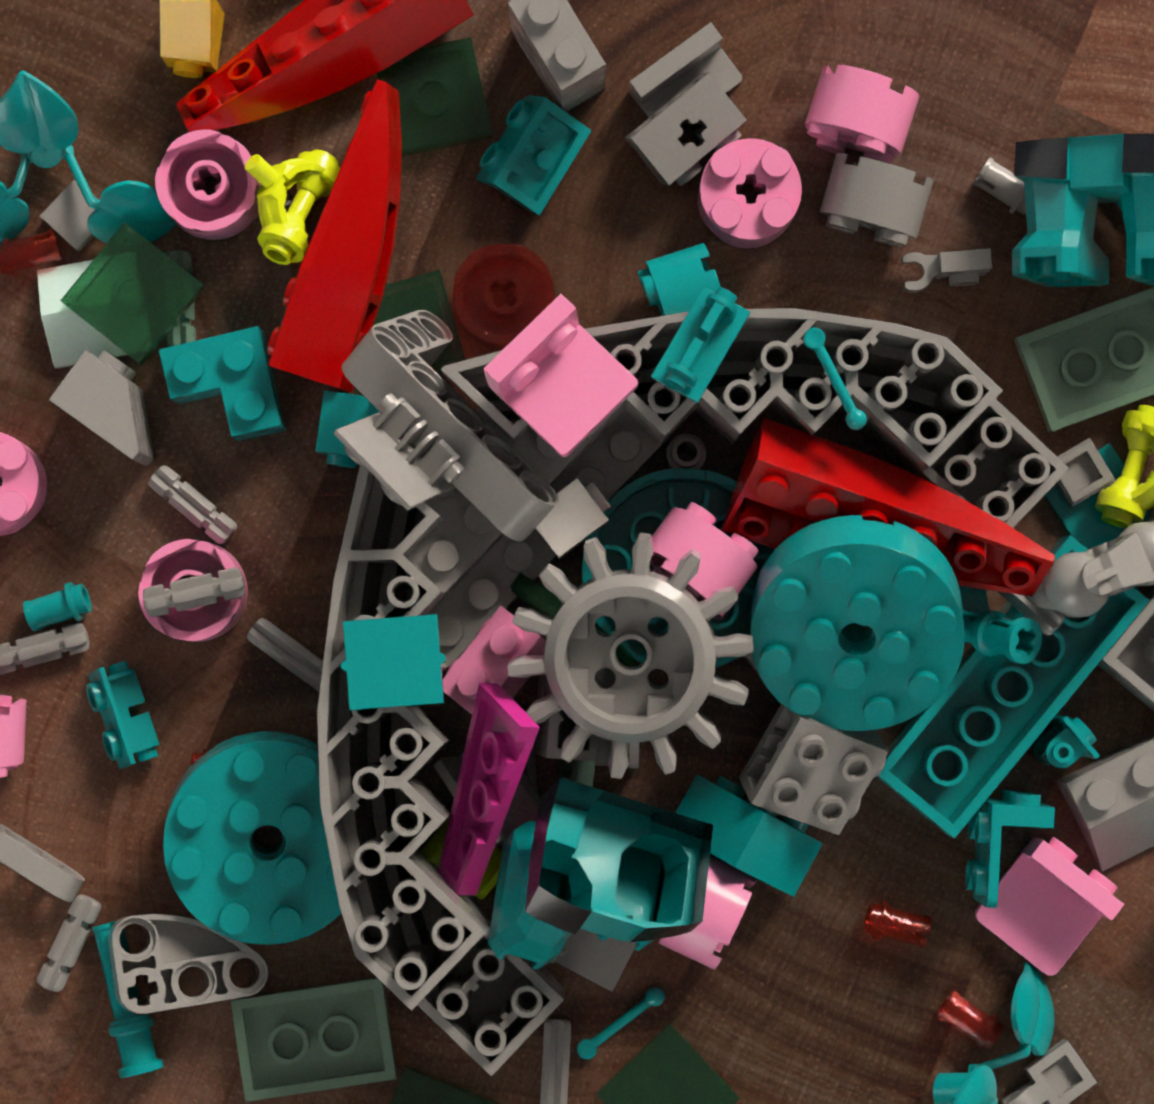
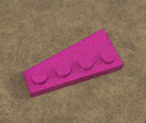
M479 683L438 869V872L457 895H476L540 728L498 683Z

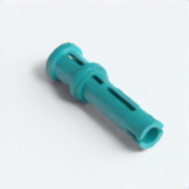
M992 609L980 614L963 610L964 642L972 644L978 653L990 657L1003 654L1011 662L1021 665L1030 663L1039 653L1042 644V631L1040 625L1035 620L1026 617L1017 618L1016 620L1008 619L1004 613Z
M114 921L92 927V932L95 935L114 1021L109 1022L110 1028L108 1030L109 1035L115 1037L122 1064L118 1074L119 1078H126L163 1068L164 1064L162 1059L157 1058L150 1030L154 1025L153 1017H150L149 1013L137 1014L124 1009L117 1000L108 945L109 932L112 925L117 922ZM123 929L119 942L125 952L130 953L125 929ZM136 981L135 986L127 988V994L129 998H137V1005H141Z

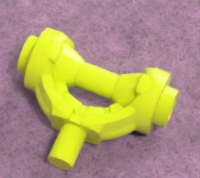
M315 149L299 153L297 158L288 159L280 164L271 166L259 154H255L247 160L245 170L261 184L257 192L258 213L262 225L257 238L258 243L263 248V254L277 264L288 265L301 262L309 246L308 234L305 232V220L314 202L321 197L330 195L340 171L338 161L330 153ZM296 184L297 193L286 213L284 204L287 191Z
M1139 405L1137 411H1126L1122 422V432L1124 437L1127 438L1129 452L1121 476L1109 487L1101 490L1094 506L1098 511L1102 512V521L1116 527L1127 528L1132 522H1143L1146 511L1154 507V469L1150 472L1146 481L1140 484L1148 456L1154 453V407L1149 405Z

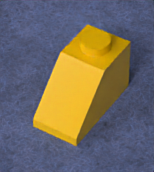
M160 0V56L167 67L173 68L174 74L188 78H202L203 71L212 73L217 71L225 16L217 0Z

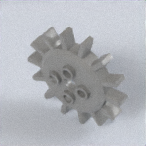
M640 533L633 545L632 569L612 571L609 568L605 548L597 537L586 540L584 544V560L593 578L579 587L574 586L562 570L548 564L540 572L539 577L545 588L556 595L562 602L556 616L542 614L533 608L518 607L512 621L513 624L524 631L537 633L547 638L544 654L521 655L511 659L507 665L508 676L510 677L547 676L552 693L535 700L526 710V713L536 724L545 722L557 711L563 710L576 723L574 729L564 739L560 756L569 763L582 753L585 742L590 735L594 734L611 740L612 749L608 758V766L611 778L622 779L629 765V744L650 741L655 751L656 762L664 774L675 772L677 751L668 734L683 725L687 726L700 742L712 749L721 742V733L716 724L699 710L707 695L736 705H745L748 697V688L738 681L725 679L714 674L717 658L742 657L752 653L754 649L752 635L737 633L724 637L714 636L710 619L728 611L738 600V593L732 585L718 589L709 598L698 602L685 589L688 582L698 573L701 554L694 549H691L680 558L678 566L671 577L668 578L658 573L650 572L649 566L654 547L651 534ZM602 616H608L614 620L616 628L611 633H602L596 627V620ZM654 617H662L668 622L669 628L665 633L656 634L650 630L649 621ZM634 639L644 645L647 651V658L641 665L629 667L619 661L616 648L624 640ZM602 668H608L614 672L616 680L610 685H603L597 680L596 672ZM654 669H662L667 673L669 680L664 685H654L649 680V673Z

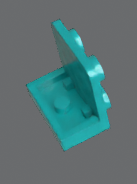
M1002 790V799L988 798L969 820L968 838L975 839L976 842L975 860L968 859L966 862L965 887L966 890L973 891V898L984 907L997 908L1002 826L1054 828L1055 807L1042 803L1041 795L1033 794L1031 791Z

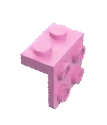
M502 606L497 609L491 618L484 622L478 635L460 658L451 664L447 674L442 679L443 692L471 714L479 683H498L513 699L529 677L517 678L508 676L507 665L509 661L521 655H542L543 652L545 653L546 640L537 633L524 631L513 624L514 615Z
M1033 836L999 879L997 908H987L980 904L975 911V916L982 925L1041 972L1048 976H1053L1060 971L1100 918L1103 916L1113 920L1125 904L1113 896L1118 887L1095 869L1087 875L1074 865L1073 862L1078 855L1061 841L1053 837L1047 843Z

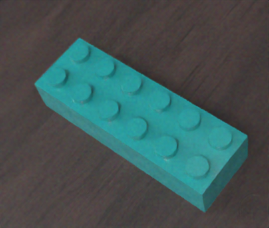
M1069 535L1059 538L1049 552L1055 555V562L1065 553L1084 552L1088 549ZM1131 588L1109 596L1108 601L1091 616L1067 617L1065 615L1064 622L1055 632L1050 635L1042 632L1040 651L1035 659L1028 664L1021 665L1011 662L1003 654L991 657L978 653L971 645L962 656L959 669L946 691L930 707L911 718L887 747L889 752L886 756V762L877 778L943 833L955 839L1150 600L1137 589ZM1008 601L999 611L1012 620L1025 617Z

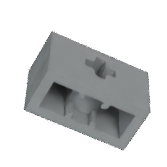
M701 73L628 134L625 139L661 184L670 185L676 181L679 186H682L703 168L699 160L713 148L717 151L741 137V133L737 128L747 120L711 74ZM682 122L685 124L696 123L699 126L694 132V137L697 140L695 144L692 142L680 143L678 140L683 134L680 126Z

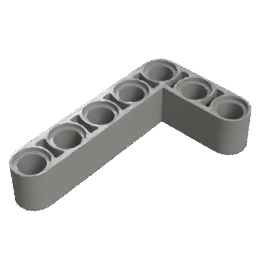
M417 310L375 324L343 362L342 371L345 377L375 407L390 393L397 399L403 397L420 415V418L406 434L422 420H426L429 424L413 445L416 447L425 437L436 431L440 436L433 446L443 439L462 458L459 463L465 468V471L452 484L504 535L515 541H525L556 506L558 496L549 483L430 367L453 340V334L449 327L436 315L426 310Z

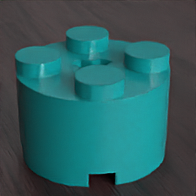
M704 243L645 261L646 269L637 271L645 299L648 300L650 307L657 305L660 316L689 312L704 286L714 292H717L718 288L721 287L715 269L709 270L707 261L700 260L710 256Z

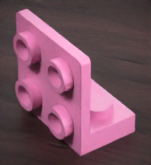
M562 294L549 304L483 368L489 388L561 457H567L638 387V380L579 325L576 307Z

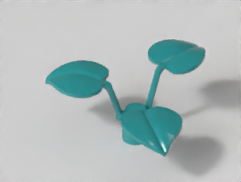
M21 70L11 87L0 99V146L8 151L21 154V162L13 185L7 190L6 186L0 181V242L16 237L26 228L29 221L28 205L16 196L22 191L30 163L33 162L42 168H51L59 164L61 159L66 160L87 205L95 209L87 219V227L90 233L97 239L113 246L134 247L155 241L168 233L176 223L162 207L154 187L143 182L127 180L108 186L102 192L100 200L92 194L74 156L72 144L79 130L78 120L74 111L52 88L33 75Z
M1022 962L1024 970L1017 981L1011 1003L1012 1027L1017 1040L1020 1042L1019 1048L1014 1052L982 1064H969L968 1073H939L933 1084L934 1104H997V1084L992 1070L1026 1058L1031 1051L1036 1056L1045 1055L1054 1032V1007L1046 982L1031 963Z

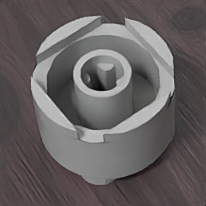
M836 153L819 212L827 216L825 227L849 234H854V232L858 231V227H863L875 231L874 241L900 248L903 245H907L908 239L917 240L934 180L926 176L918 184L914 182L916 172L861 156L858 163L854 162V165L845 164L848 154Z

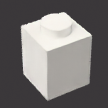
M577 478L558 492V503L536 527L559 560L609 523V519L603 512L611 506L593 482L584 488Z

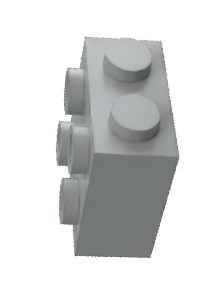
M781 704L739 779L751 804L840 835L848 819H852L858 812L861 798L870 782L882 772L889 751L877 730L846 731L833 729L808 716L793 713Z

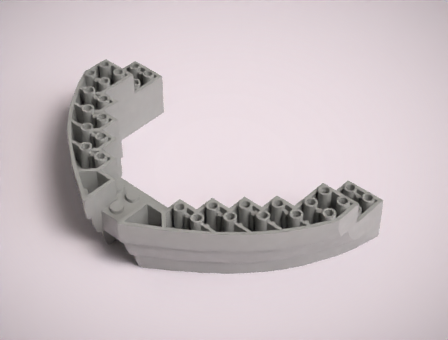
M797 308L747 309L751 312L698 404L651 378L688 312L586 328L585 330L638 380V387L567 457H561L489 388L483 368L501 351L449 364L441 369L445 377L457 388L459 393L475 411L549 483L556 494L578 478L584 488L593 482L608 502L617 492L625 487L693 414L729 449L764 413L774 422L811 435L835 412L846 421L847 412L815 350L807 348L804 344L803 338L806 331L813 327L819 328L825 333L826 338L823 345L856 408L866 414V425L862 429L855 431L891 465L906 470L959 496L1012 528L1070 469L996 399L1003 390L952 341L945 336L897 323ZM360 465L333 581L317 708L320 807L339 907L355 957L411 1011L418 1005L492 1076L564 1001L565 986L545 966L538 970L532 969L533 961L507 954L503 959L497 958L494 951L488 945L492 915L471 895H457L438 872L439 867L420 852L422 850L420 846L446 820L451 813L452 807L418 774L453 738L419 705L349 710L347 672L341 669V663L346 660L343 621L438 614L440 653L446 656V661L441 664L443 677L451 664L460 658L478 635L484 622L491 618L500 606L507 610L534 582L540 572L548 564H551L557 556L536 528L525 541L521 542L512 540L504 535L455 486L452 490L407 511L403 505L390 500L383 492L381 482L366 467Z

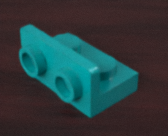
M528 95L512 107L506 118L508 127L498 142L492 143L484 152L480 160V167L482 169L477 175L476 180L486 186L494 187L531 214L540 216L592 130L546 97Z

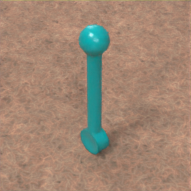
M810 328L804 335V344L807 348L815 350L847 412L846 423L848 427L853 430L862 429L867 423L866 414L856 408L823 345L826 338L825 333L819 328Z
M657 986L649 988L643 1000L592 1039H582L577 1046L578 1055L583 1059L593 1058L596 1055L597 1047L650 1006L661 1005L665 1000L664 991Z

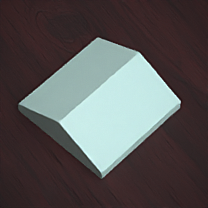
M136 252L37 270L41 319L55 369L74 366L85 349L96 357H99L103 350H105L115 358L154 351Z

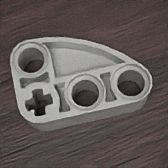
M164 914L126 916L114 923L109 932L108 945L117 1000L124 1009L137 1014H148L248 997L258 993L268 979L266 962L257 952L241 941L230 939L213 931L199 920ZM130 924L141 926L147 936L144 948L135 954L125 952L119 942L122 930ZM241 958L249 960L255 970L252 982L243 988L235 986L229 976L232 964ZM194 966L203 973L204 986L198 994L187 996L180 990L178 980L182 971ZM143 975L144 982H152L153 992L145 995V1003L137 1005V998H129L127 994V988L135 986L136 976Z

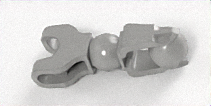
M1154 507L1150 508L1147 522L1131 524L1116 539L1084 552L1065 553L1059 557L1050 568L1037 591L1033 594L1036 606L1042 609L1059 611L1067 617H1087L1097 612L1108 601L1109 596L1137 586L1154 585Z

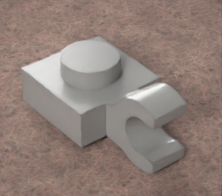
M991 249L940 252L938 255H924L912 252L900 259L901 265L914 264L922 272L920 280L908 281L903 284V291L908 293H917L924 290L933 278H949V286L978 284L979 276H985L992 269Z
M1062 1039L1048 1049L1045 1055L1037 1057L1023 1067L1031 1081L1011 1091L1001 1101L1003 1104H1042L1045 1101L1047 1104H1069L1095 1085L1097 1081L1069 1041Z

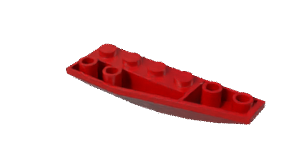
M304 0L201 84L192 89L176 105L189 132L196 130H219L289 111L341 91L388 68L474 16V13L466 0Z
M378 79L373 90L368 91L363 99L360 122L348 146L346 156L307 248L297 278H291L286 287L283 303L287 309L281 327L277 326L273 330L268 343V355L271 356L268 366L351 393L353 392L354 385L345 377L342 371V364L375 324L383 300L394 251L401 193L402 136L399 91L387 82Z
M764 418L746 454L722 526V531L736 533L747 540L776 549L797 531L829 518L862 515V520L878 521L893 525V521L917 531L940 550L952 567L959 586L1031 597L1039 588L1054 564L1055 559L1054 554L1008 524L921 477L863 452Z

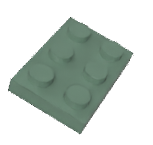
M1154 287L1014 339L1048 433L1154 395Z
M377 977L258 994L230 1001L245 1102L388 1081L398 1077L385 986Z

